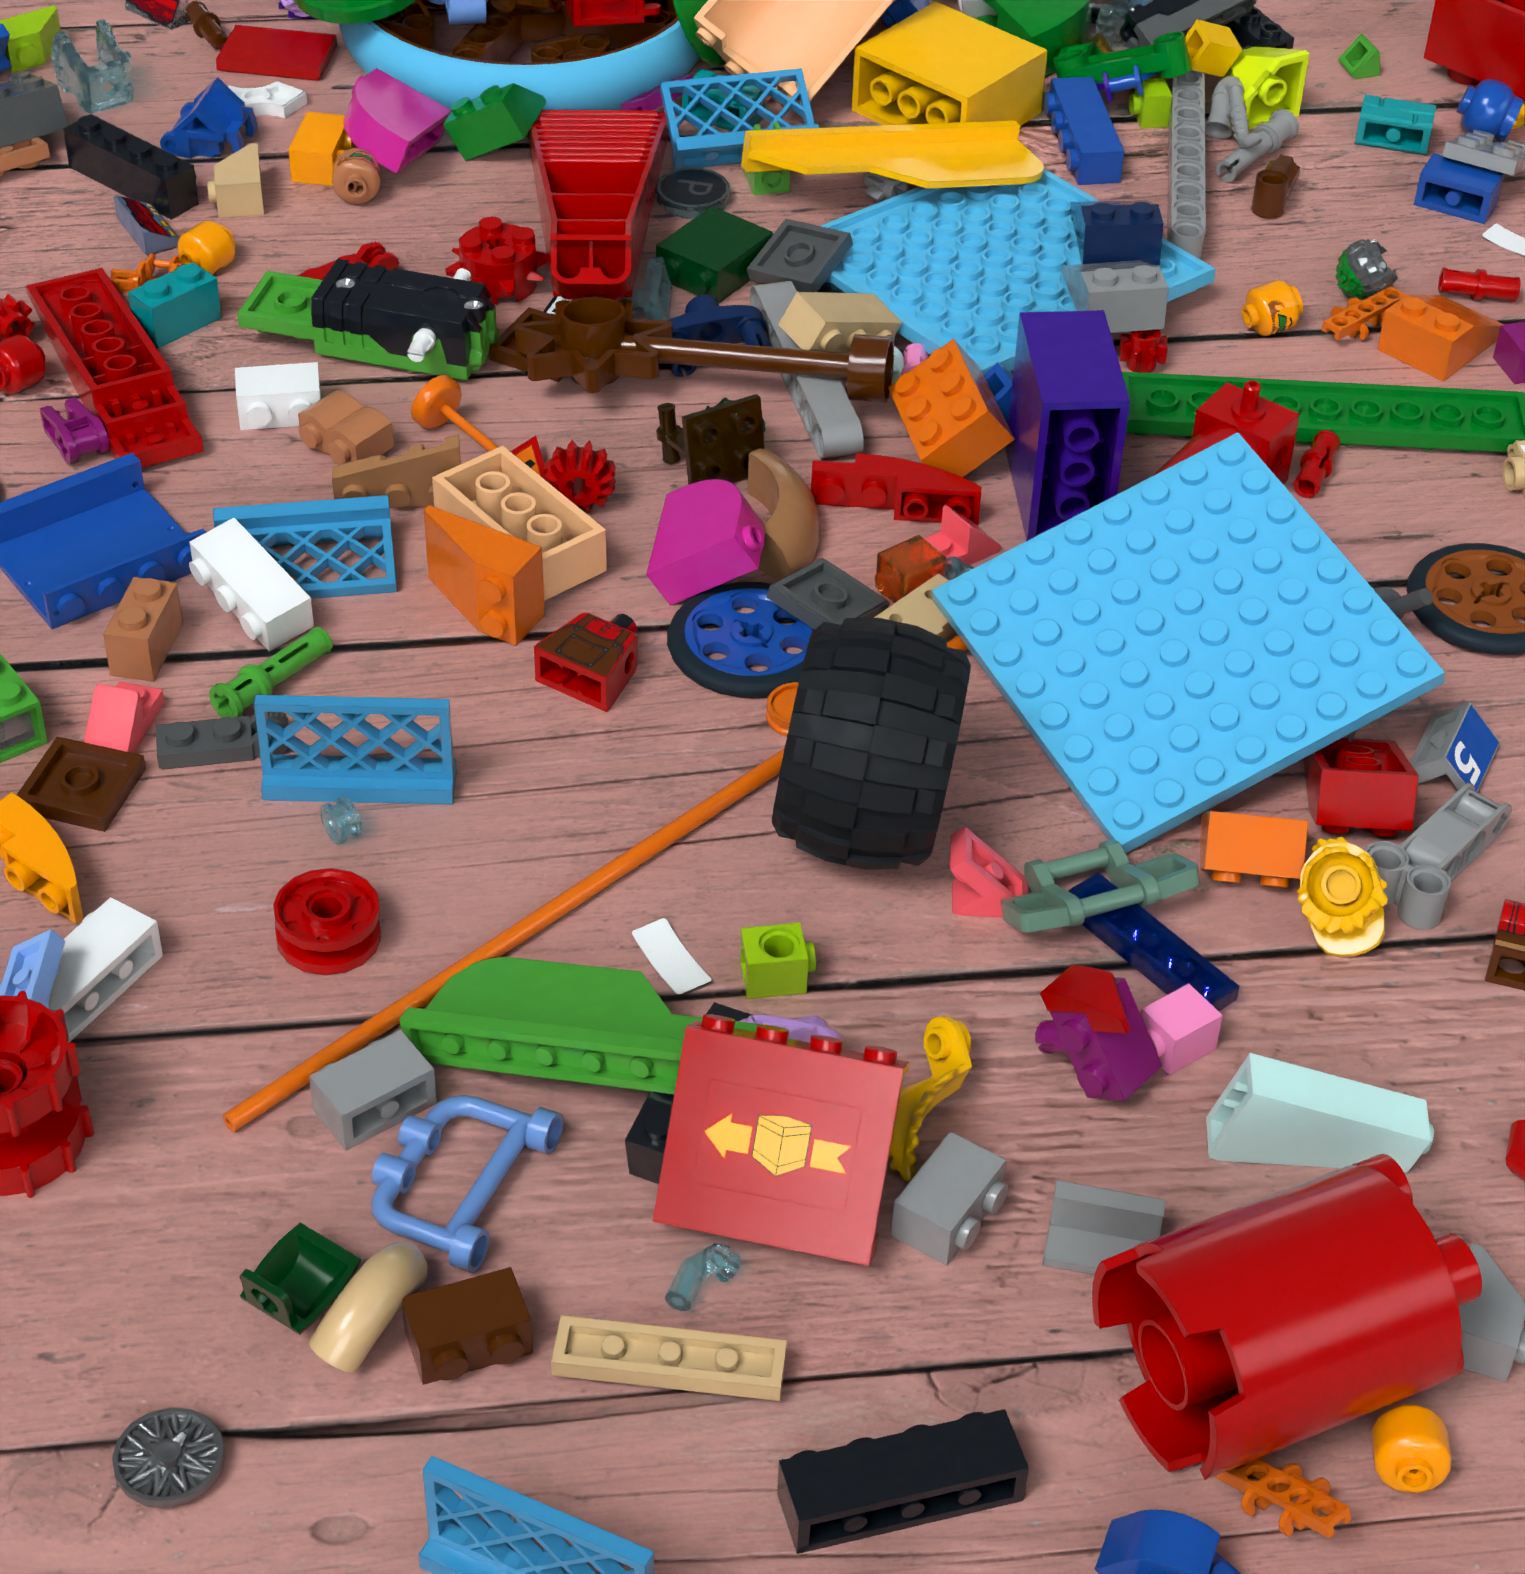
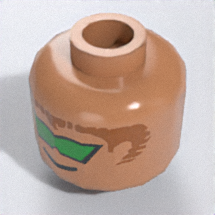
M352 148L338 155L333 164L332 185L335 193L342 200L351 204L367 203L376 196L380 189L381 167L373 154L364 149Z

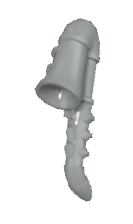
M1228 75L1218 82L1212 94L1211 111L1205 121V134L1212 138L1225 139L1229 138L1234 131L1233 136L1237 139V144L1241 149L1254 147L1263 141L1264 136L1257 133H1249L1248 115L1243 97L1244 86L1238 77Z

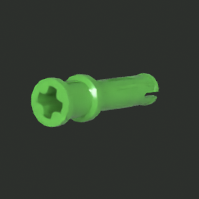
M314 627L310 632L284 647L261 664L243 666L238 671V676L226 684L217 683L209 690V697L213 708L222 718L243 716V711L254 704L256 695H271L274 687L298 673L324 654L331 652L330 649L333 648L330 636L322 628Z

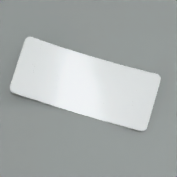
M1494 224L1482 234L1489 241L1525 256V238L1503 228L1499 224Z
M662 918L632 931L633 937L647 959L676 994H683L712 981V978L686 950L667 919Z

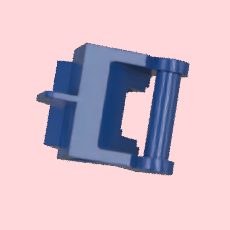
M217 77L195 97L194 102L184 104L180 111L181 117L172 130L162 136L160 145L164 151L180 157L191 159L196 156H207L215 158L224 149L222 142H227L232 146V154L242 149L244 141L240 128L244 124L246 128L245 134L248 137H253L257 131L258 124L253 108L245 107V103Z

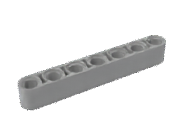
M792 281L753 285L750 289L751 306L761 311L767 326L765 332L773 347L801 349L778 325L797 292ZM780 373L820 459L862 453L864 447L862 426L839 378Z

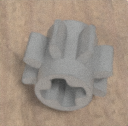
M866 172L864 176V184L868 187L865 194L873 198L872 200L877 203L909 190L910 184L871 172Z

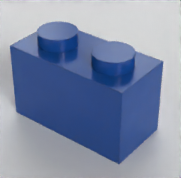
M1433 153L1420 173L1414 205L1485 224L1498 203L1504 173Z

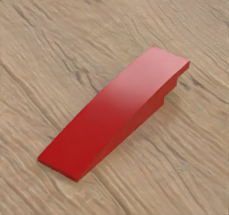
M103 268L26 285L29 298L84 406L101 420L109 439V450L114 459L133 453L140 460L142 468L204 452L202 437L189 419L187 404L174 386L171 369Z

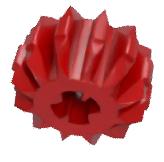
M571 440L567 450L557 446L555 451H553L552 458L548 459V462L545 464V480L576 506H582L589 513L593 504L603 507L605 502H607L608 495H612V492L615 490L616 479H614L616 467L614 461L607 460L608 454L605 448L593 451L590 440L584 447H578Z

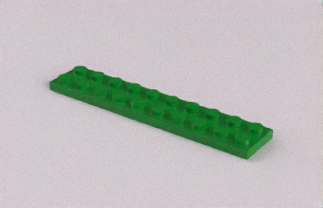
M1122 372L1130 399L1126 433L1137 435L1193 436L1196 410L1226 382L1243 389L1245 382L1254 380L1261 385L1260 397L1300 413L1295 441L1299 443H1312L1316 434L1319 435V431L1329 430L1339 437L1340 445L1344 446L1358 444L1378 445L1384 448L1398 446L1417 447L1425 450L1437 448L1457 449L1465 452L1496 451L1507 454L1509 444H1513L1516 440H1525V393L1519 391Z

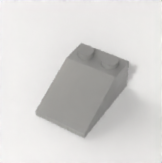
M1139 260L1062 265V274L1076 311L1104 310L1110 333L1164 329L1168 285L1159 266Z

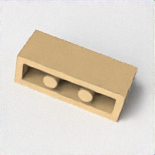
M796 292L778 325L803 350L849 353L854 334L893 337L895 341V335L903 322L874 293Z

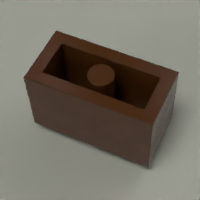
M511 1267L404 1296L402 1299L404 1330L423 1385L439 1380H453L470 1371L495 1364H509L522 1356L533 1354L531 1318Z

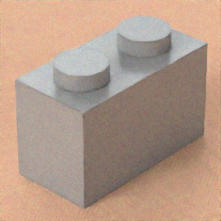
M402 1030L381 1040H376L367 1047L335 1063H330L320 1071L309 1076L313 1111L345 1150L404 1121L408 1115L414 1116L437 1104L434 1068Z
M950 1131L894 1201L891 1236L947 1266L960 1248L966 1251L972 1246L979 1233L981 1221L989 1212L994 1215L1001 1208L1008 1193V1185L1004 1184L1006 1159Z

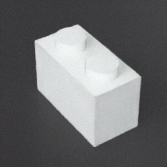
M318 362L235 368L236 400L240 430L300 426L298 413L321 400Z

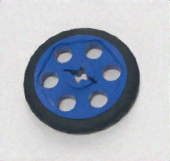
M735 582L718 585L687 600L672 618L667 630V646L673 661L679 669L700 686L730 696L765 698L775 688L783 684L799 682L808 642L814 629L766 598L770 583ZM750 607L755 611L752 613H740L735 611V609ZM790 618L795 620L796 623L783 625L776 622V620ZM715 624L720 626V628L708 631L701 629L700 626ZM793 646L801 648L803 652L791 654L784 652L782 649ZM710 653H722L727 657L720 660H713L707 658L706 655ZM761 664L768 667V669L758 672L752 671L747 667Z

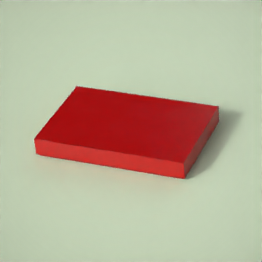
M235 25L216 57L217 70L318 81L337 47V35Z

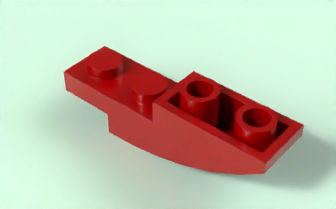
M856 453L855 463L813 460L811 492L815 498L816 505L894 510V520L942 523L943 506L947 505L978 526L982 487L951 472L901 458Z

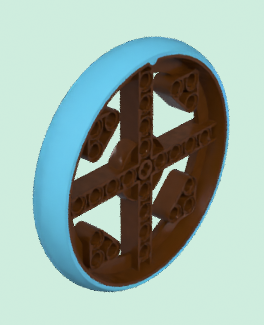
M416 0L403 10L385 18L364 23L339 24L344 42L350 54L366 74L377 68L449 109L456 101L464 97H469L471 100L479 97L482 92L492 86L498 85L502 88L515 83L542 95L546 100L542 110H622V103L660 86L661 82L686 76L700 59L684 35L674 9L673 0H644V4L657 3L661 5V13L644 16V23L574 27L563 0L561 8L556 13L515 8L510 13H501L494 9L490 2L487 1L486 24H476L449 53L436 50L434 19L424 6L446 10L445 4H435L429 0ZM558 35L569 37L534 45L531 49V62H507L525 41L544 40ZM610 47L619 48L610 51Z

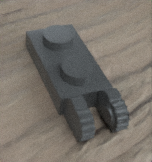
M268 712V717L281 727L285 728L289 725L286 713ZM255 714L251 717L250 715L156 725L158 766L162 770L252 761L254 758L261 757ZM281 744L273 751V754H283V752H287L289 747Z

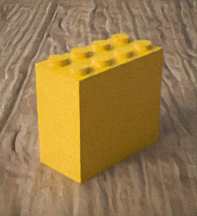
M935 1L855 47L852 111L881 125L1015 120L1022 126L1041 114L1048 50Z

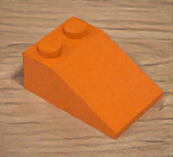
M1407 294L1385 310L1377 350L1444 382L1495 343L1498 339L1500 326L1504 324L1444 296Z
M428 505L424 508L428 578L479 632L517 646L545 616L542 547Z

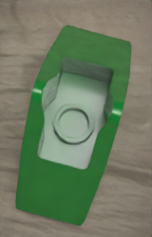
M983 0L997 15H985L975 18L1048 50L1046 76L1055 73L1052 60L1060 53L1063 47L1087 43L1090 34L1093 0Z

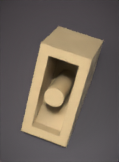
M250 143L214 165V180L207 181L209 203H217L219 218L264 215L258 143Z

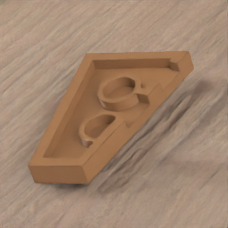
M459 434L446 437L445 444L425 449L423 444L408 447L407 454L387 458L380 454L333 466L332 485L334 499L388 495L389 507L434 506L432 477L461 464Z

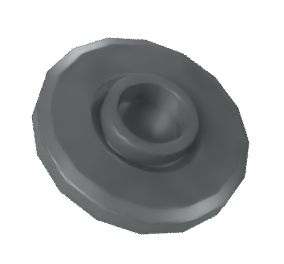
M170 1407L149 1412L132 1422L117 1439L112 1463L116 1483L127 1497L144 1506L169 1508L189 1503L210 1489L221 1474L225 1451L221 1432L210 1418L192 1409Z

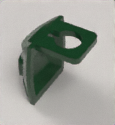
M300 1222L275 1244L254 1272L245 1269L239 1277L243 1286L240 1297L300 1335L334 1303L353 1277L361 1263V1258Z

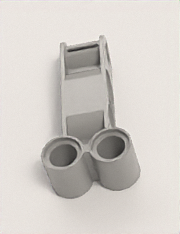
M1467 783L1402 844L1398 845L1390 841H1376L1368 845L1365 851L1374 859L1381 878L1387 882V888L1383 889L1388 898L1386 905L1393 903L1397 905L1398 916L1401 921L1412 928L1427 930L1438 926L1443 916L1451 882L1501 834L1510 818L1512 806L1508 803L1500 805L1476 792L1473 784Z

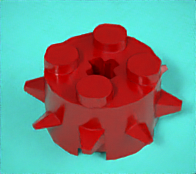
M493 216L482 218L479 221V226L468 230L459 238V248H453L452 252L457 254L460 260L445 269L446 275L454 277L458 269H467L471 273V282L486 284L491 295V302L494 305H498V298L516 296V302H519L530 296L537 287V281H544L545 279L536 272V269L547 263L548 260L547 253L536 251L533 229L502 223L500 218Z

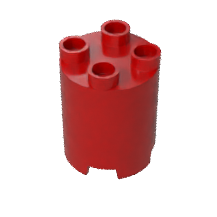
M1379 1154L1146 1241L1132 1249L1102 1260L1094 1275L1092 1306L1094 1323L1100 1329L1127 1324L1132 1347L1145 1383L1122 1396L1119 1402L1139 1438L1154 1458L1168 1472L1203 1462L1204 1464L1200 1471L1206 1480L1428 1390L1459 1375L1464 1366L1459 1307L1480 1297L1482 1277L1474 1254L1459 1236L1453 1233H1446L1434 1238L1425 1220L1413 1205L1412 1191L1403 1170L1393 1158L1386 1154Z

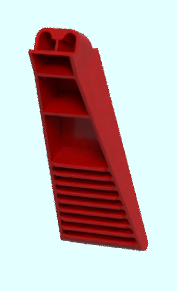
M542 110L528 132L553 296H561L569 300L583 298L584 296L605 297L613 300L632 297L669 136L665 112L653 110Z

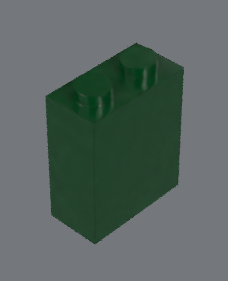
M711 206L656 245V278L696 296H713L720 303L750 281L747 267L772 237L773 232Z

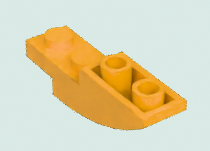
M11 792L0 800V858L4 859L5 862L4 875L7 881L20 892L26 891L40 900L43 906L51 913H60L73 923L78 924L84 917L74 867L66 847L46 819L30 804Z

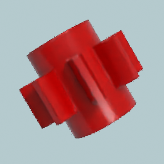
M7 294L5 299H0V341L19 334L29 337L32 327L35 326V323L27 317L32 312V308L22 300L17 301L10 294Z
M1159 329L1131 331L1130 335L1121 334L1119 360L1121 362L1127 361L1128 369L1133 372L1151 373L1155 370L1156 363H1166L1168 337L1161 336Z

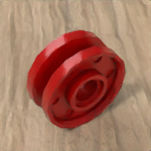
M333 868L308 871L292 878L279 890L273 903L278 951L287 963L303 972L320 975L345 973L363 965L376 953L381 940L378 894L368 880L353 872Z

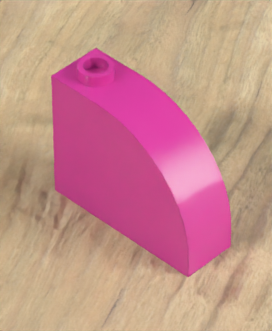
M376 68L366 76L361 75L355 82L352 89V97L344 116V128L349 138L359 149L372 153L379 164L398 173L441 141L445 131L443 123L451 110Z
M720 479L704 480L679 488L666 494L646 575L666 601L673 605L759 568L764 547V524L739 489L729 481Z

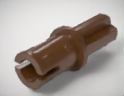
M192 1L185 9L188 11V13H185V16L193 24L197 36L205 38L213 48H221L222 43L226 42L228 36L220 27L219 18L214 13L209 12L201 1Z

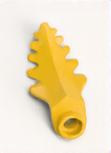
M949 1016L935 1017L929 1021L925 1028L923 1045L932 1076L906 1087L900 1092L889 1157H893L890 1162V1169L892 1171H899L904 1181H910L916 1175L914 1149L919 1145V1138L916 1134L925 1116L938 1103L961 1087L966 1075L972 1068L969 1056L971 1049L970 1033L964 1023L954 1020Z

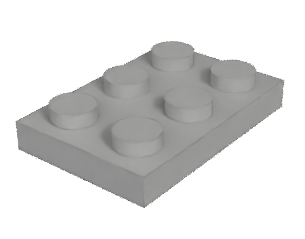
M1473 130V133L1466 132V135H1459L1458 138L1447 141L1442 157L1514 176L1525 171V142L1508 139V142L1493 141L1494 134Z

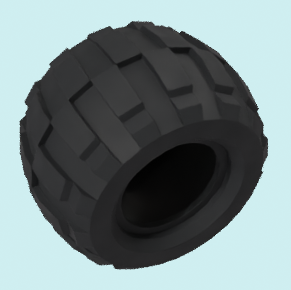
M845 618L841 625L824 621L814 629L808 642L775 796L772 824L778 836L796 840V848L824 861L864 870L898 869L901 862L919 866L928 859L933 850L941 818L969 683L971 664L965 652L947 647L946 639L916 625L882 618Z

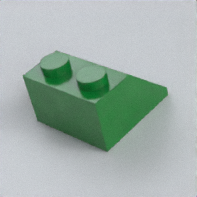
M515 83L502 88L495 85L486 89L477 98L470 100L469 97H464L456 101L450 107L451 112L443 126L465 161L524 139L545 106L546 100L542 95Z

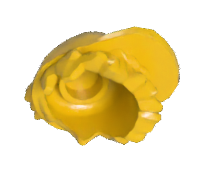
M1338 837L1337 839L1329 838L1328 840L1319 838L1317 844L1311 849L1314 852L1306 861L1300 873V888L1296 893L1298 894L1297 899L1302 905V913L1307 916L1317 946L1327 955L1352 957L1367 953L1379 946L1385 935V913L1383 906L1388 903V898L1383 889L1387 888V882L1381 878L1374 859L1362 848L1350 844L1343 837Z

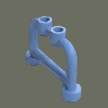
M468 1095L453 1096L440 1101L428 1112L424 1119L408 1115L404 1119L398 1134V1143L404 1147L398 1157L382 1153L374 1164L372 1182L378 1185L371 1200L373 1216L379 1225L388 1231L448 1252L451 1266L474 1273L481 1266L489 1246V1232L473 1226V1224L525 1144L527 1148L545 1154H551L554 1151L563 1131V1115L543 1107H539L533 1115ZM466 1116L509 1130L446 1227L399 1212L393 1207L398 1194H405L412 1186L416 1175V1168L426 1154L432 1155L436 1151L441 1140L442 1129L451 1119Z

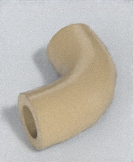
M394 1242L378 1250L365 1262L338 1295L310 1337L308 1343L316 1355L342 1371L353 1373L358 1370L379 1336L402 1307L404 1296L415 1294L425 1283L427 1278V1262L418 1248L406 1242Z

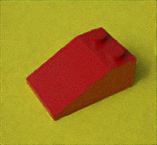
M1341 738L1303 758L1309 813L1315 824L1321 825V829L1333 833L1350 832V827L1369 828L1370 833L1380 836H1395L1398 834V830L1412 831L1419 775L1395 741L1353 738L1350 743L1348 738Z

